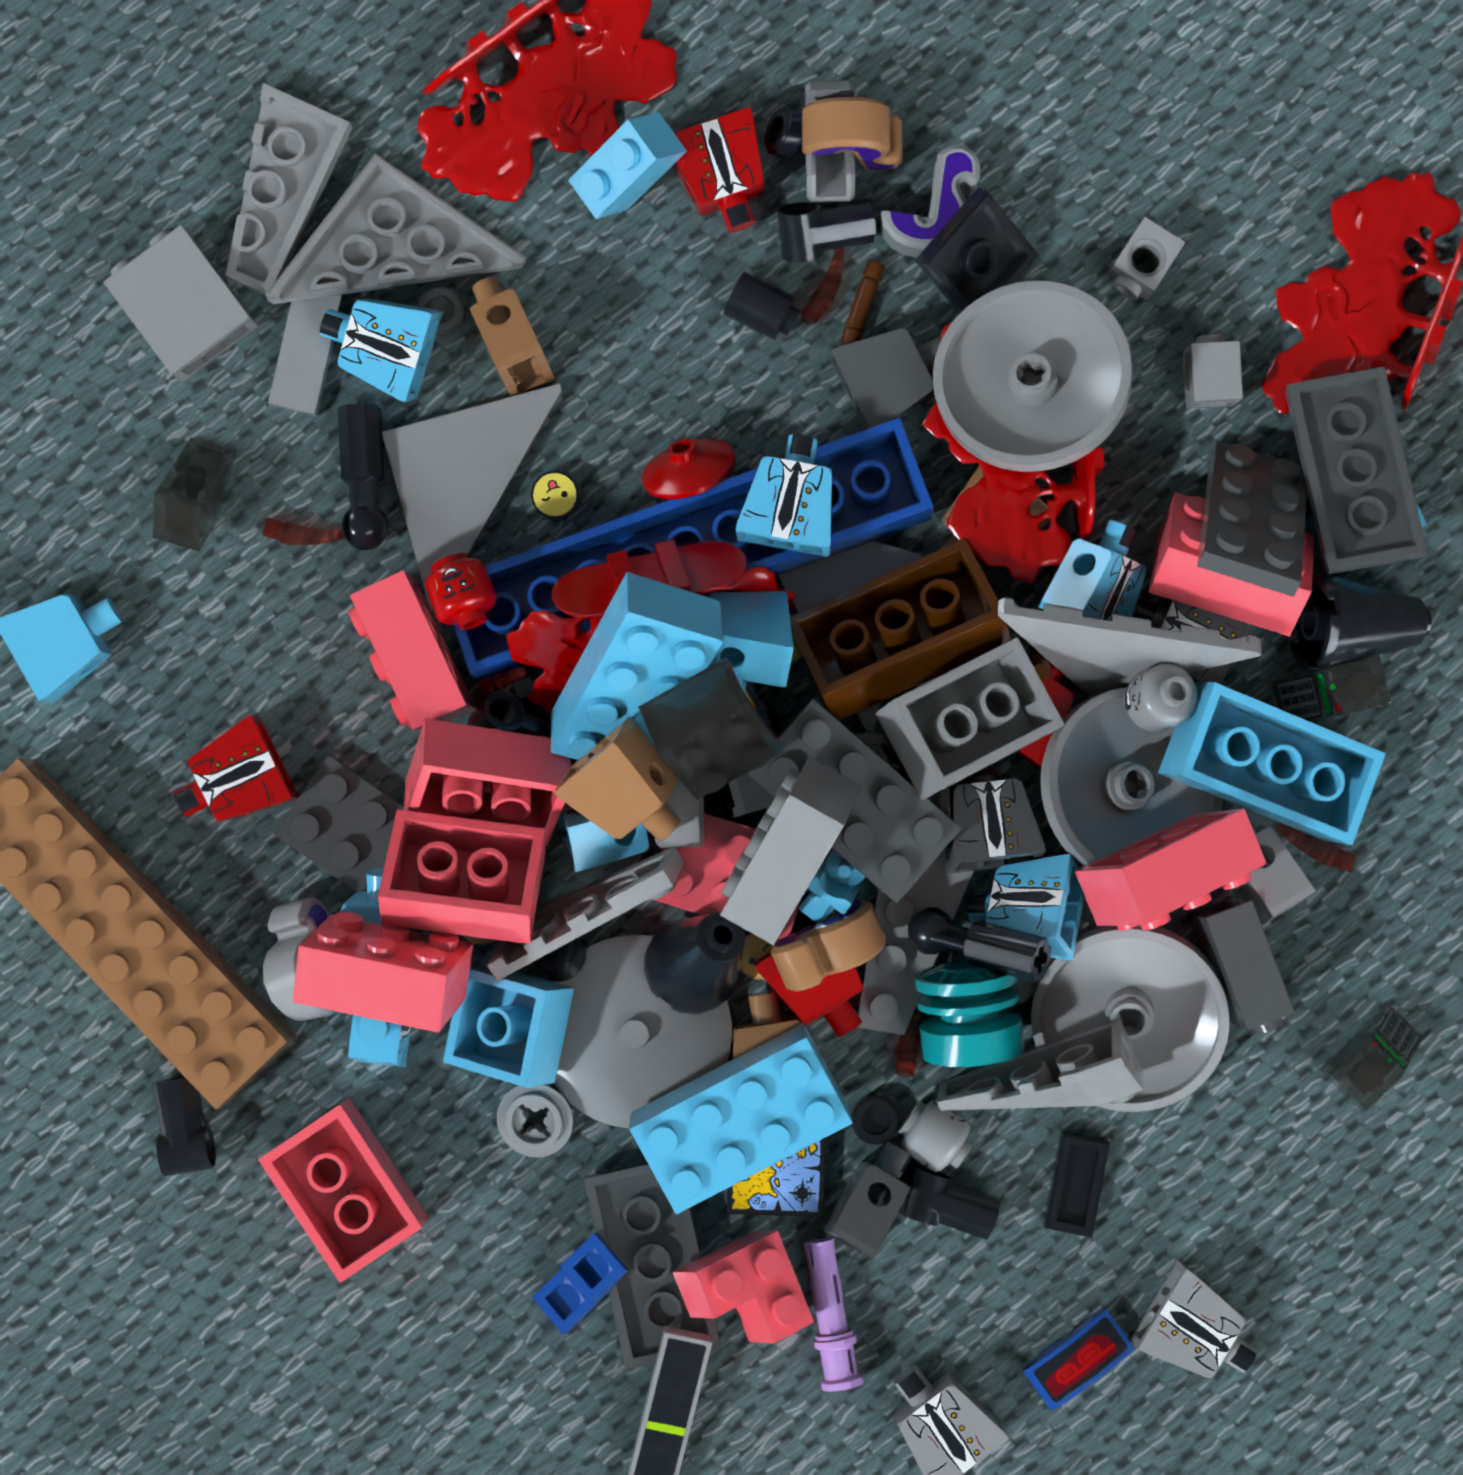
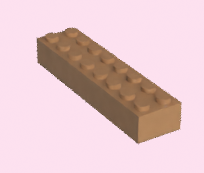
M17 758L0 775V883L216 1110L230 1102L297 1035L34 759Z

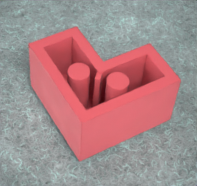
M753 1231L672 1272L690 1318L715 1319L736 1308L749 1342L775 1344L814 1323L778 1231Z

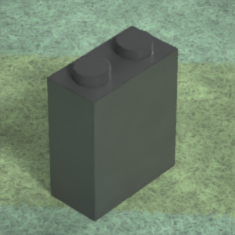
M1230 897L1188 913L1201 951L1212 963L1223 983L1228 1002L1229 1022L1246 1030L1254 1029L1256 1034L1266 1033L1283 1026L1282 1018L1295 1013L1253 901Z

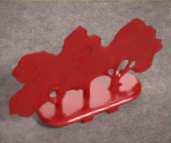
M540 0L529 9L526 8L523 2H520L506 13L503 23L505 27L488 38L483 30L467 41L465 50L467 55L441 73L422 91L425 95H432L456 79L464 82L463 94L457 107L448 108L443 105L428 107L419 115L417 131L427 147L420 166L422 170L428 171L432 178L435 179L449 178L459 193H467L473 196L487 194L494 200L516 202L520 199L532 176L533 159L531 154L533 141L540 137L548 138L556 151L575 154L580 149H585L592 156L620 128L613 111L615 101H637L647 104L652 99L670 91L676 84L677 72L674 67L677 61V53L675 49L664 45L659 40L653 38L643 39L641 36L652 6L651 0H586V5L578 13L562 12L557 5L562 0ZM547 13L552 19L555 40L549 45H539L532 49L523 48L516 35ZM575 23L582 25L585 29V35L578 37L570 25ZM505 44L519 63L517 75L510 82L502 86L483 83L478 75L476 65ZM494 91L500 94L501 100L490 101L487 92ZM479 93L485 104V115L481 124L474 125L471 122L470 105L473 106L478 102L474 95ZM459 111L464 115L463 125L461 126L456 125L453 119Z
M1413 172L1403 181L1383 176L1376 181L1369 182L1361 191H1350L1333 200L1330 206L1333 234L1339 244L1344 246L1350 258L1349 263L1342 270H1337L1327 265L1308 274L1306 282L1302 284L1292 282L1275 290L1276 304L1282 321L1290 323L1292 327L1300 330L1303 337L1301 342L1292 346L1289 350L1276 354L1262 381V389L1266 397L1272 398L1274 407L1279 413L1286 414L1289 412L1285 394L1287 384L1385 366L1388 382L1397 377L1408 379L1401 400V409L1406 412L1424 362L1434 365L1446 330L1445 326L1439 325L1440 319L1451 320L1463 285V281L1456 279L1463 260V235L1453 261L1447 264L1440 262L1435 248V239L1440 235L1448 234L1459 223L1461 210L1455 199L1446 197L1436 191L1432 173L1430 172L1424 174ZM1421 227H1428L1431 230L1430 240L1423 238L1419 231ZM1409 237H1413L1425 249V251H1421L1419 256L1426 259L1424 264L1417 262L1408 255L1404 244L1405 240ZM1408 265L1417 269L1412 275L1405 276L1401 273ZM1423 275L1435 278L1443 287L1432 317L1408 312L1402 305V295L1408 283ZM1409 326L1426 331L1413 367L1403 365L1389 352L1391 343Z
M949 322L943 328L941 333V340L952 322ZM937 402L932 406L921 425L935 437L945 438L949 442V451L961 463H978L982 468L983 477L957 498L947 519V528L959 540L965 538L968 545H971L976 557L983 560L988 567H1007L1015 580H1025L1027 583H1032L1042 567L1061 565L1072 544L1067 530L1059 526L1056 521L1062 507L1069 500H1073L1076 532L1082 540L1089 539L1095 514V479L1104 468V448H1095L1089 454L1072 462L1073 482L1057 484L1049 477L1045 470L1034 472L1012 471L990 465L976 458L965 450L951 435L940 415ZM1040 477L1046 480L1049 487L1040 489L1035 479ZM1054 494L1055 499H1047V506L1051 508L1036 516L1030 514L1029 506L1036 498L1041 495ZM1044 519H1051L1049 529L1042 530L1039 528V524Z
M670 540L656 543V552L630 558H628L626 550L606 554L607 563L569 572L559 579L553 587L552 601L560 611L570 616H575V618H562L545 610L532 611L521 622L519 630L510 632L506 637L512 661L544 669V673L535 680L532 692L528 698L532 703L542 706L543 711L551 714L556 701L626 572L702 596L708 592L711 595L714 592H729L730 590H739L740 592L783 591L787 592L789 611L793 608V600L796 597V593L779 589L775 580V573L765 567L751 568L744 573L747 566L746 556L740 548L729 543L709 541L676 547L675 541ZM590 619L591 630L584 633L581 631V624L583 621Z

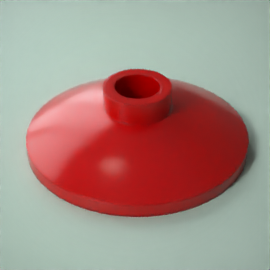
M711 438L681 439L672 443L667 449L649 461L642 472V483L650 495L660 499L672 500L696 496L723 482L733 471L736 464V456L733 448L722 440Z

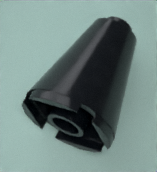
M1313 573L1312 592L1296 623L1298 643L1290 642V646L1300 666L1306 670H1321L1417 646L1429 634L1432 626V617L1429 609L1426 608L1420 598L1324 573Z
M721 913L683 918L666 924L654 935L644 954V974L650 990L657 998L660 996V998L672 1006L671 1009L679 1013L701 1014L716 1009L730 997L737 985L745 945V934L742 927L720 916Z

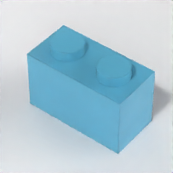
M659 112L631 118L568 181L595 219H599L629 209L687 150Z

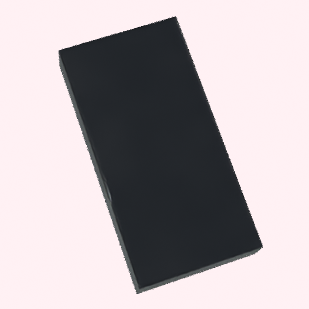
M1064 1131L1060 1132L1044 1216V1228L1092 1238L1110 1141Z

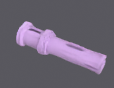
M833 1237L803 1242L819 1333L815 1335L813 1343L814 1348L820 1350L824 1373V1379L820 1382L821 1390L827 1392L848 1390L864 1384V1376L858 1373L853 1346L857 1342V1335L853 1332L852 1328H848Z

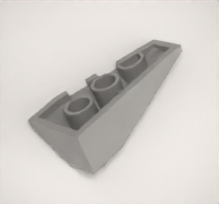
M1120 1019L1031 1050L1008 1061L991 1064L940 1082L937 1104L940 1111L1098 1106L1107 1102L1120 1104L1132 1099L1137 1092L1143 1090V1070Z

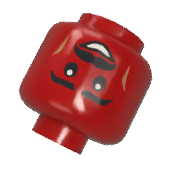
M466 553L452 554L435 562L431 566L432 573L425 580V589L438 621L446 625L458 624L460 630H469L487 621L486 613L497 602V595L485 564L476 558H469Z

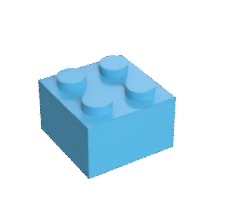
M487 965L470 966L466 999L452 1016L443 1063L525 1088L555 1083L574 988L516 971L497 981Z

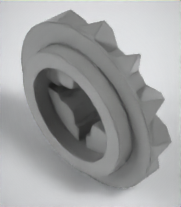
M549 1084L529 1088L517 1086L510 1089L501 1100L497 1111V1125L503 1140L514 1151L528 1157H545L556 1153L567 1143L574 1129V1109L569 1107L565 1099V1093L556 1091ZM546 1107L549 1109L543 1120L547 1127L537 1123L525 1130L523 1129L530 1115L526 1108H530L533 1112H537L540 1109L543 1110Z

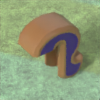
M837 97L816 100L807 104L802 111V152L806 156L831 155L848 151L854 154L859 164L865 170H893L903 162V123L897 115L890 116V108L885 103L876 99Z
M855 897L852 905L844 915L841 913L781 938L774 944L770 953L785 987L788 990L798 992L819 985L823 978L830 974L850 970L873 959L883 950L886 936L872 903L864 898Z

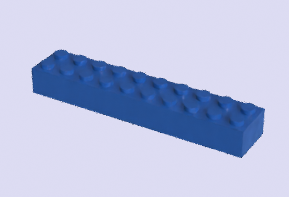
M900 418L817 447L814 465L832 469L830 556L932 519L934 507ZM757 468L724 480L716 487L699 495L668 500L487 565L486 569L497 595L495 606L486 613L487 621L469 630H460L458 624L453 626L469 672L478 682L525 666V664L512 661L506 635L512 631L519 630L521 622L532 611L545 610L562 618H575V616H570L556 607L552 601V589L557 581L569 572L607 563L606 554L626 550L628 558L656 552V543L670 540L675 541L676 547L699 542L718 541L740 548L746 556L747 566L744 573L751 568L765 567L774 572L775 576L827 557L737 541L735 531L737 521L758 470ZM709 592L705 593L704 596L709 597ZM590 619L583 621L581 624V631L584 633L591 630Z

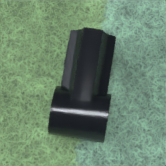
M867 198L823 206L811 202H795L783 205L777 209L782 259L785 261L808 262L822 257L826 250L874 242L876 221L871 202Z
M504 690L495 691L490 694L471 713L467 724L551 738V717L524 707L518 696ZM490 713L497 716L500 719L502 725L497 724L491 718Z
M184 1076L154 1082L153 1088L161 1132L157 1136L156 1150L159 1167L163 1176L213 1169L216 1165L214 1137L210 1126L205 1125L201 1095L198 1090Z
M917 1164L912 1165L906 1181V1185L911 1188L898 1213L924 1224L937 1226L940 1223L988 1240L999 1215L1000 1198L955 1183L953 1178L941 1172H932L926 1167Z

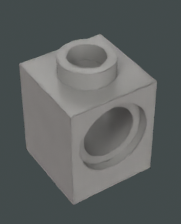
M1144 217L1107 276L1115 280L1113 287L1124 296L1134 300L1140 296L1147 301L1185 242L1147 217ZM1142 253L1149 256L1153 261L1154 271L1151 273L1139 272L1132 264V255Z
M1222 334L1196 337V343H1191L1183 351L1186 409L1232 407L1243 399L1240 341L1225 342V335Z

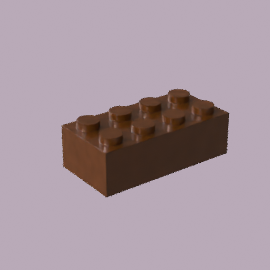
M965 538L790 617L792 638L826 711L838 721L955 669L1011 641L1008 624L998 616V599Z

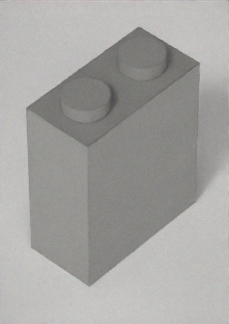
M180 225L175 229L167 228L159 232L151 239L149 243L151 247L136 258L130 256L118 262L111 270L112 276L103 281V283L171 375L183 383L259 326L194 238Z

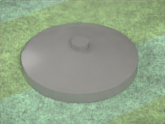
M1052 281L1013 283L997 288L976 299L948 327L938 347L933 368V388L938 409L945 426L955 440L969 453L990 465L1023 472L1044 471L1065 466L1097 448L1112 433L1122 418L1128 405L1133 380L1130 348L1122 327L1114 315L1101 302L1078 288Z
M1126 688L1114 689L1091 696L1072 708L1062 718L1065 725L1052 733L1042 761L1041 795L1048 822L1063 848L1083 867L1192 814L1222 811L1223 799L1158 773L1175 726L1162 732L1146 731L1138 727L1131 720L1125 708L1124 694Z
M1138 925L1131 929L1119 931L1117 926H1099L1078 935L1073 960L1051 958L1043 978L1037 981L1033 994L1031 1027L1036 1049L1121 1019L1143 1070V1090L1137 1092L1132 1099L1124 1103L1111 1104L1107 1102L1098 1105V1107L1122 1112L1150 1111L1184 1099L1197 1090L1211 1076L1223 1056L1228 1041V1002L1223 983L1217 971L1196 946L1178 934L1161 927L1143 931L1141 925Z
M627 934L597 942L586 948L585 963L574 977L563 982H555L573 987L574 992L554 1084L560 1092L565 1093V1098L579 1111L592 1119L615 1127L629 1128L631 1112L727 1063L731 1050L732 1019L728 1000L716 1009L701 1014L679 1013L671 1009L672 1006L666 1003L660 996L657 998L650 990L644 974V954L654 937L653 935Z

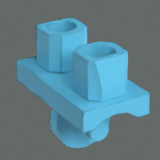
M832 849L828 852L809 884L807 896L803 899L798 909L816 923L826 920L834 909L844 915L852 905L865 876Z

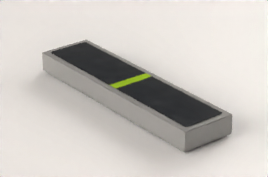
M664 1326L627 1475H679L713 1343L711 1335Z

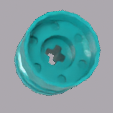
M966 959L934 965L922 969L914 975L916 990L923 993L917 998L919 1011L937 1015L926 1019L919 1025L924 1061L945 1067H973L1008 1061L1020 1056L1025 1051L1020 1014L1003 1010L1015 1005L1020 1000L1018 989L1012 987L1018 981V977L970 965Z

